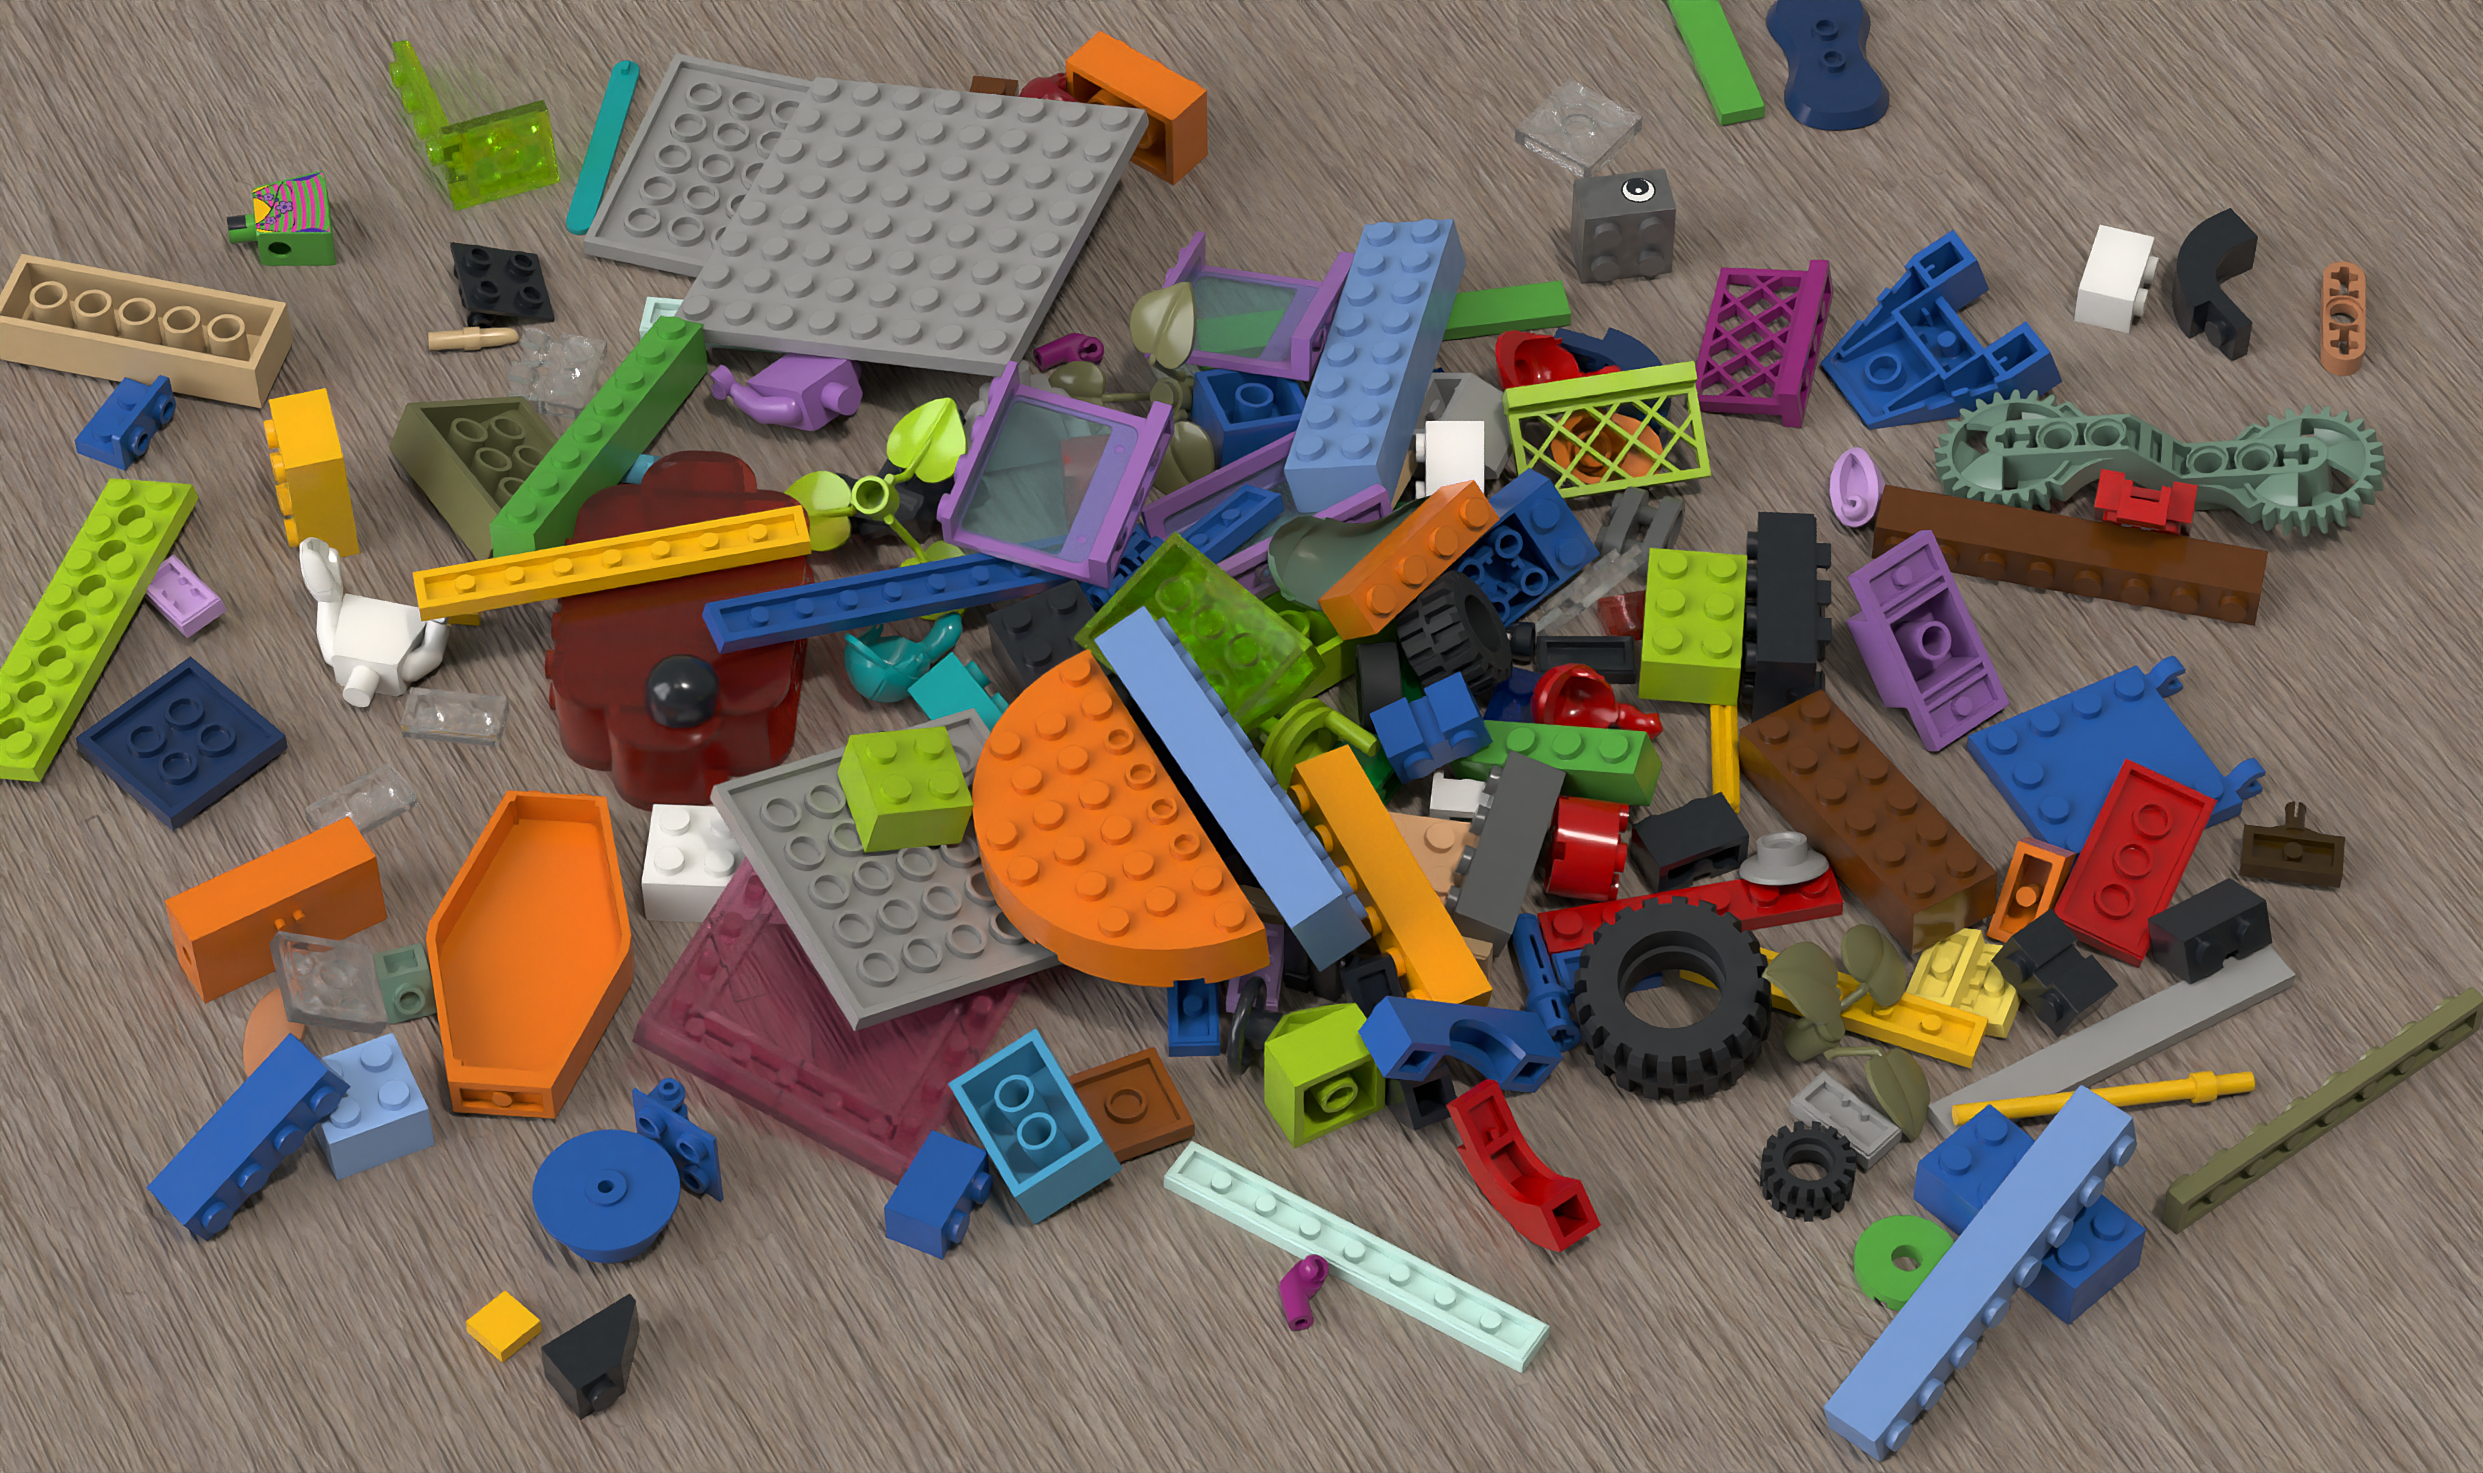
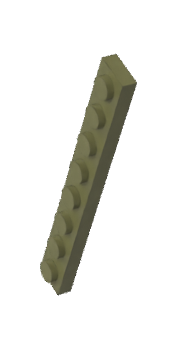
M2470 987L2455 998L2453 996L2446 997L2435 1007L2432 1014L2418 1023L2416 1021L2407 1023L2393 1040L2381 1048L2379 1046L2370 1048L2362 1055L2356 1065L2344 1073L2337 1071L2330 1075L2323 1082L2320 1089L2307 1098L2298 1097L2294 1099L2284 1109L2283 1113L2268 1124L2262 1122L2254 1126L2247 1133L2243 1141L2229 1150L2223 1148L2210 1157L2203 1168L2191 1176L2184 1174L2178 1177L2167 1189V1199L2162 1221L2177 1235L2477 1032L2483 1016V996L2474 987Z

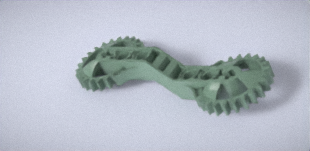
M2017 389L2012 392L2009 400H2003L1998 392L1994 393L1992 404L1987 405L1981 399H1977V410L1974 412L1961 408L1959 412L1962 422L1948 420L1946 423L1948 433L1938 435L1940 447L1934 449L1937 462L1935 464L1939 482L1943 484L1945 495L2033 510L2032 506L2039 504L2045 510H2050L2049 499L2051 497L2064 502L2067 501L2086 484L2099 483L2101 469L2123 472L2125 473L2126 480L2134 481L2152 490L2161 491L2162 486L2173 487L2174 481L2198 485L2195 510L2230 508L2239 513L2250 524L2263 519L2264 530L2266 531L2271 530L2277 524H2281L2282 532L2285 536L2291 532L2293 527H2300L2302 535L2308 536L2311 526L2317 525L2323 534L2328 533V522L2335 521L2342 527L2347 526L2346 514L2350 513L2354 516L2362 517L2361 503L2367 505H2374L2376 503L2374 491H2383L2382 477L2386 476L2382 442H2377L2376 431L2374 429L2365 430L2364 419L2362 418L2350 423L2347 410L2342 411L2336 417H2332L2330 406H2325L2320 414L2317 415L2313 414L2310 405H2306L2302 415L2296 416L2290 408H2287L2285 410V419L2280 421L2270 414L2267 416L2268 427L2265 428L2252 423L2238 437L2231 441L2183 443L2132 414L2087 416L2069 401L2057 406L2056 397L2053 394L2041 402L2037 390H2033L2027 399H2021ZM1980 430L1988 432L1986 437L1988 452L1984 455L1966 444ZM2314 434V437H2301L2302 435ZM2336 469L2356 481L2342 495L2331 493L2333 488L2331 472ZM2004 486H2005V487H2011V488H2017V489H2015V490H2004ZM2312 504V506L2299 507V505Z

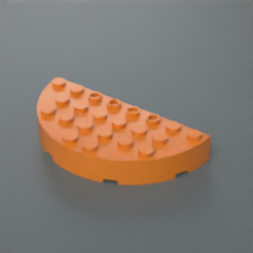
M1087 649L1063 661L1027 687L1006 709L986 740L976 766L972 789V801L974 803L972 812L982 867L987 884L998 906L1008 920L1035 946L1040 943L1045 948L1056 953L1058 960L1065 965L1089 975L1114 982L1138 986L1174 987V981L1204 978L1205 984L1247 975L1270 966L1265 926L1090 650Z

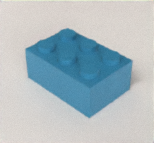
M1037 1028L948 1083L1012 1195L1034 1225L1123 1169L1056 1055Z

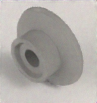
M1780 831L1763 835L1757 839V854L1747 858L1741 864L1739 874L1743 879L1757 884H1795L1822 875L1828 870L1829 862L1823 854L1808 849L1807 837L1804 834L1793 831Z

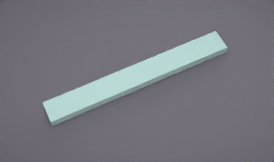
M1193 1141L1189 1143L1164 1175V1188L1303 1260L1309 1254L1322 1256L1329 1265V1273L1520 1373L1525 1371L1549 1337L1550 1325Z

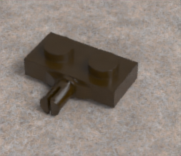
M2295 801L2289 802L2285 806L2284 825L2263 827L2244 824L2239 876L2340 888L2343 876L2345 837L2320 834L2305 828V814L2307 811L2305 804L2302 802L2298 803L2295 817Z

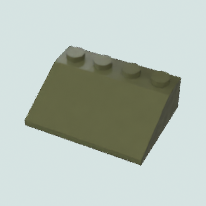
M523 396L407 403L389 449L475 555L476 559L480 561L494 558L489 524L559 439ZM607 498L573 540L616 521L619 512Z

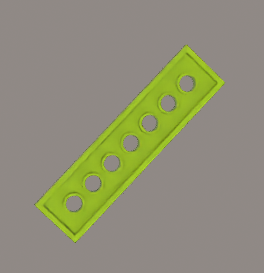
M110 478L0 669L1 779L40 782L147 592L149 584L152 583L157 574L159 566L166 558L195 506L199 496L193 484Z

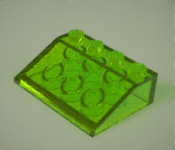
M1175 531L1073 638L1085 650L1089 649L1094 658L1118 677L1094 639L1143 606H1145L1155 622L1164 616L1185 650L1189 652L1210 686L1214 688L1229 710L1230 715L1245 734L1291 705L1327 667L1314 644Z

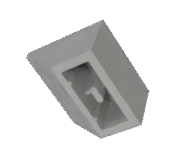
M1432 373L1408 450H1413L1416 455V433H1425L1426 421H1484V479H1498L1512 453L1507 416H1504L1501 400L1503 392L1473 373ZM1529 419L1519 421L1521 434ZM1419 462L1412 475L1413 478H1425V462Z

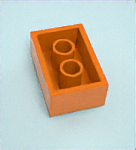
M1102 31L1096 33L1065 61L1066 91L1078 102L1146 109L1149 125L1129 161L1174 186L1208 155L1207 90L1195 81L1184 78L1165 67L1161 62L1150 59L1129 47L1125 42L1117 40Z

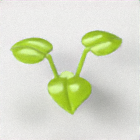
M949 397L927 402L904 416L893 428L887 442V456L894 465L906 469L903 473L897 475L887 474L884 480L873 475L862 477L855 483L851 491L849 485L835 473L828 471L812 472L795 481L780 497L768 504L765 510L769 511L802 505L812 551L826 552L844 545L849 540L852 532L849 516H855L860 511L873 520L885 521L914 551L917 557L905 560L899 567L965 556V553L958 546L945 543L944 540L933 543L924 552L920 544L894 516L900 504L899 494L894 488L896 484L910 480L914 473L926 483L936 484L954 476L955 467L960 455L967 454L966 433L956 402ZM967 608L920 616L918 618L936 621L939 616L949 612H958L962 617Z

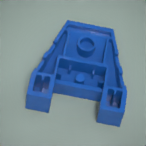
M1954 230L1915 254L1904 266L1906 272L1892 289L1886 287L1876 298L1878 305L1863 322L1858 319L1821 362L1822 368L1870 430L1961 417L1959 412L1961 408L1971 412L1977 410V399H1981L1987 405L1992 404L1994 393L1998 392L2003 400H2009L2012 392L2018 389L2021 399H2027L2033 390H2037L2040 397L2063 382L2051 352L2026 321L1986 348H1983L1956 314V311L1987 292L1989 287L1977 259Z

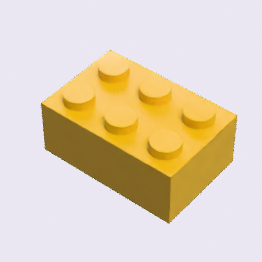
M326 388L269 399L272 419L263 421L269 449L278 448V452L269 453L275 482L277 481V484H279L275 485L280 511L283 513V516L291 515L292 517L291 519L283 520L289 548L299 546L300 550L302 541L309 537H315L327 542L328 547L335 548L340 558L360 554L344 458Z

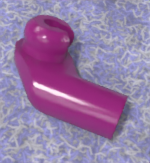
M1070 333L1034 349L1033 356L1037 366L1042 371L1062 362L1088 361L1097 365L1103 359L1104 345L1096 337H1089L1080 333Z
M1309 1254L1304 1260L1298 1261L1279 1284L1280 1297L1288 1326L1291 1330H1305L1314 1323L1309 1300L1323 1286L1324 1279L1329 1274V1265L1320 1255Z

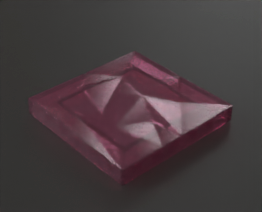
M745 857L641 1016L632 1042L755 1109L771 1115L779 1122L898 1186L931 1130L940 1133L958 1103L948 1083L983 1062L1036 972L854 1031L749 860Z

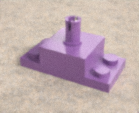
M1932 530L1917 532L1847 577L1862 611L1846 620V623L1884 706L1908 709L1926 751H1939L2010 704Z

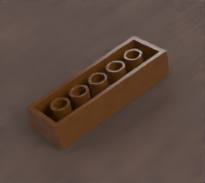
M1822 689L1739 729V771L1796 832L1802 833L1807 837V843L1814 851L1826 857L1836 875L1911 955L1995 913L1997 872Z

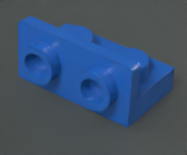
M159 375L153 384L148 386L125 377L74 440L77 453L126 471L137 456L144 454L151 438L162 424L170 421L174 414L176 401L173 397L170 378Z

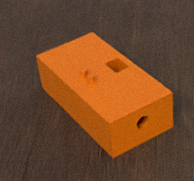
M349 816L165 900L178 962L204 1003H208L387 919L376 855Z

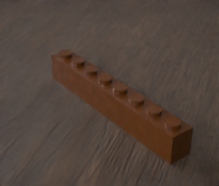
M1886 484L1876 520L1872 559H1876L1917 532L1932 530L1952 573L2255 626L2268 557V551Z

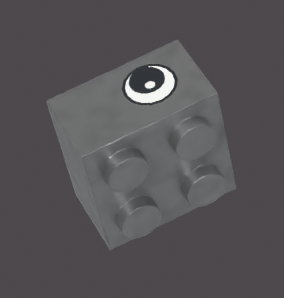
M1665 169L1574 180L1570 245L1581 284L1672 273L1676 205Z

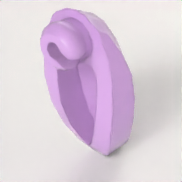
M1854 447L1844 452L1835 463L1830 476V496L1835 515L1843 525L1853 528L1863 527L1873 521L1879 512L1885 486L1882 472L1878 465L1859 447Z

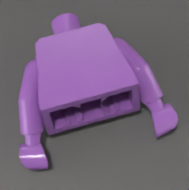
M789 352L748 380V386L745 387L736 382L726 366L720 365L711 373V379L715 381L711 391L712 395L718 400H724L729 395L734 399V405L760 424H776L815 431L840 414L851 415L857 411L863 395L858 382L862 375V367L858 360Z

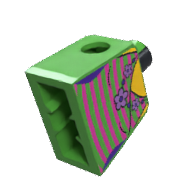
M317 171L257 186L252 190L254 213L227 217L230 244L257 241L261 263L266 266L337 265L330 203L324 171Z

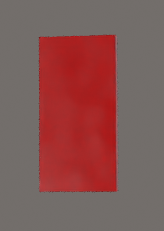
M2126 758L2053 911L2079 941L2139 968L2151 944L2148 918L2168 908L2217 800Z

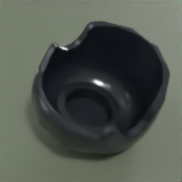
M672 654L662 657L660 661L655 662L651 667L645 680L644 704L646 712L655 722L671 728H693L705 723L715 714L716 702L720 696V677L709 661L693 654Z

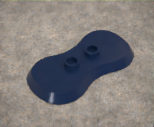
M1776 0L1767 12L1766 25L1768 31L1784 51L1789 64V76L1784 90L1785 105L1798 122L1808 127L1822 130L1860 128L1877 122L1885 115L1890 101L1888 89L1872 69L1867 59L1866 42L1871 21L1868 11L1860 0Z

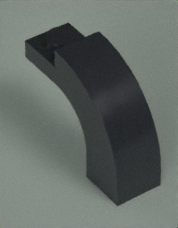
M2229 208L2200 223L2184 240L2177 259L2172 290V307L2177 323L2189 339L2205 332L2210 343L2215 347H2219L2231 361L2247 355L2253 322L2224 293L2220 285L2237 275L2253 269L2258 236L2232 208Z
M1384 952L1338 969L1347 1002L1356 1003L1367 1019L1372 1014L1375 1006L1385 996L1404 998L1392 955ZM1438 1061L1423 1081L1385 1078V1104L1394 1116L1408 1128L1415 1131L1451 1117L1446 1104L1456 1099L1457 1096L1447 1064Z

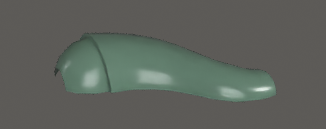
M1431 495L1410 501L1386 516L1366 523H1344L1329 517L1320 519L1312 515L1296 517L1285 523L1273 535L1267 557L1268 568L1274 582L1281 589V595L1287 601L1305 609L1324 613L1317 600Z

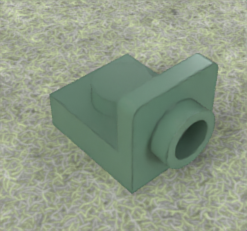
M422 943L372 954L389 1023L394 1024L437 1013L434 988Z

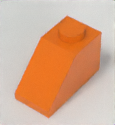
M2032 837L2018 840L1986 936L2006 943L2012 935L2049 909L2054 910L2068 880L2076 853Z

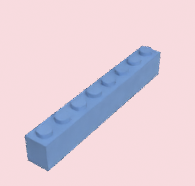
M2083 1085L2078 1087L1825 1404L1823 1409L1830 1429L1880 1463L1890 1450L1896 1452L1905 1444L1912 1431L1911 1423L1923 1409L1928 1411L1939 1401L1945 1389L1944 1382L1955 1368L1960 1370L1970 1362L1977 1349L1976 1341L1988 1327L1993 1329L2000 1324L2009 1309L2010 1303L2008 1301L2020 1286L2026 1288L2034 1281L2041 1269V1259L2052 1246L2058 1248L2065 1242L2074 1225L2072 1220L2083 1206L2089 1208L2099 1199L2105 1187L2104 1180L2114 1167L2118 1166L2121 1168L2130 1160L2137 1146L2133 1117Z

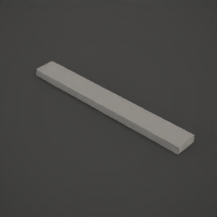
M2270 944L2241 959L2232 956L2224 960V968L2192 984L2185 980L2176 983L1928 1105L1927 1117L1946 1140L1963 1126H1955L1951 1113L1953 1105L2076 1091L2080 1085L2087 1088L2292 987L2296 975ZM2024 1118L2009 1119V1120L2012 1121L2013 1123H2016V1122H2018V1121H2020V1120H2022V1119H2024Z

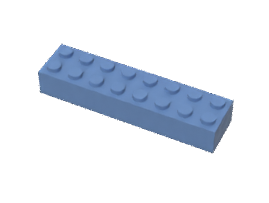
M1424 219L1414 222H1379L1364 225L1284 467L1298 513L1321 512L1376 483L1388 491L1390 503H1392L1466 266V259L1454 219Z
M1143 606L1095 638L1094 641L1319 972L1370 939V934L1361 922L1369 914L1355 895V892L1338 867L1336 868L1316 835L1309 829L1289 796L1282 790L1264 760L1255 751L1239 724L1230 715L1229 710L1214 688L1210 686L1194 659L1185 650L1164 616L1155 622L1148 610Z

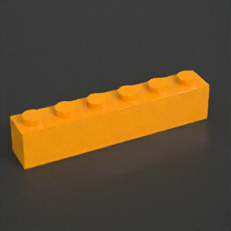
M1347 744L1295 764L1290 784L1287 788V795L1299 813L1304 817L1311 831L1316 835L1336 868L1338 867L1369 914L1361 922L1371 938L1374 937L1382 953L1385 952L1392 955L1399 982L1407 993L1406 998L1487 1007L1493 991L1492 986L1349 745Z

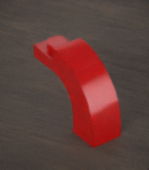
M1486 1079L1446 1104L1464 1143L1457 1147V1150L1468 1171L1490 1203L1524 1237L1543 1248L1562 1252L1601 1226L1581 1180L1564 1177L1555 1173L1532 1151L1521 1134L1496 1080Z

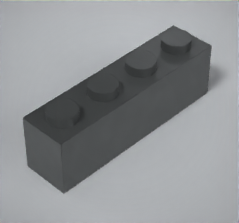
M1512 750L1509 751L1502 766L1499 767L1493 764L1487 775L1482 789L1483 793L1490 795L1486 807L1478 805L1468 830L1469 833L1476 835L1473 846L1465 844L1454 870V873L1462 875L1458 887L1450 886L1443 902L1446 911L1461 936L1493 943V956L1495 957L1500 956L1512 935L1566 772Z

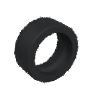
M1395 642L1357 644L1355 648V678L1360 727L1377 736L1378 734L1369 714L1402 699L1400 664Z

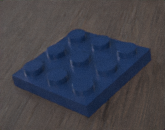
M191 656L76 737L78 750L172 831L288 748L285 734Z

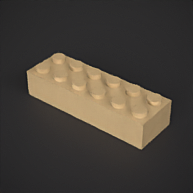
M21 254L0 294V359L118 382H121L126 377L151 386L159 375L170 378L172 392L256 408L263 407L293 343L288 308L285 302Z

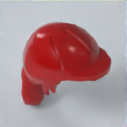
M1518 330L1506 331L1501 333L1495 345L1496 376L1502 392L1509 388L1615 373L1622 370L1617 365H1611L1586 374L1580 372L1573 354L1558 346L1562 343V338H1554L1553 335H1541L1520 332Z
M1568 663L1552 667L1538 680L1533 689L1534 694L1531 695V712L1534 724L1602 729L1616 726L1621 730L1647 732L1651 741L1664 731L1659 713L1645 714L1631 704L1618 703L1615 700L1611 685L1605 681L1604 676L1599 675L1594 669L1585 664Z

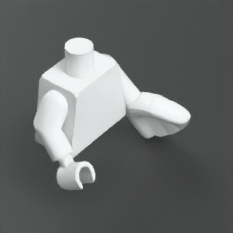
M315 537L306 538L301 542L299 557L303 579L307 589L318 601L317 638L325 662L334 668L336 682L341 686H345L343 697L348 703L357 707H366L371 703L375 693L396 697L403 695L412 682L419 680L440 665L452 627L448 623L449 617L421 622L419 607L345 593L342 601L343 583L338 551L335 548L328 547L327 542Z

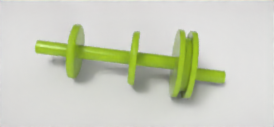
M1193 635L1181 643L1194 659L1210 686L1214 688L1229 710L1230 715L1239 724L1250 742H1253L1261 733L1268 736L1261 753V758L1282 789L1287 790L1295 764L1329 752L1338 740L1344 739L1369 757L1374 756L1381 747L1380 739L1333 708L1328 707L1317 698L1303 700L1293 706L1278 720L1273 716L1279 698L1278 685L1268 677L1255 678L1236 692L1210 675L1216 655L1214 643L1204 635Z

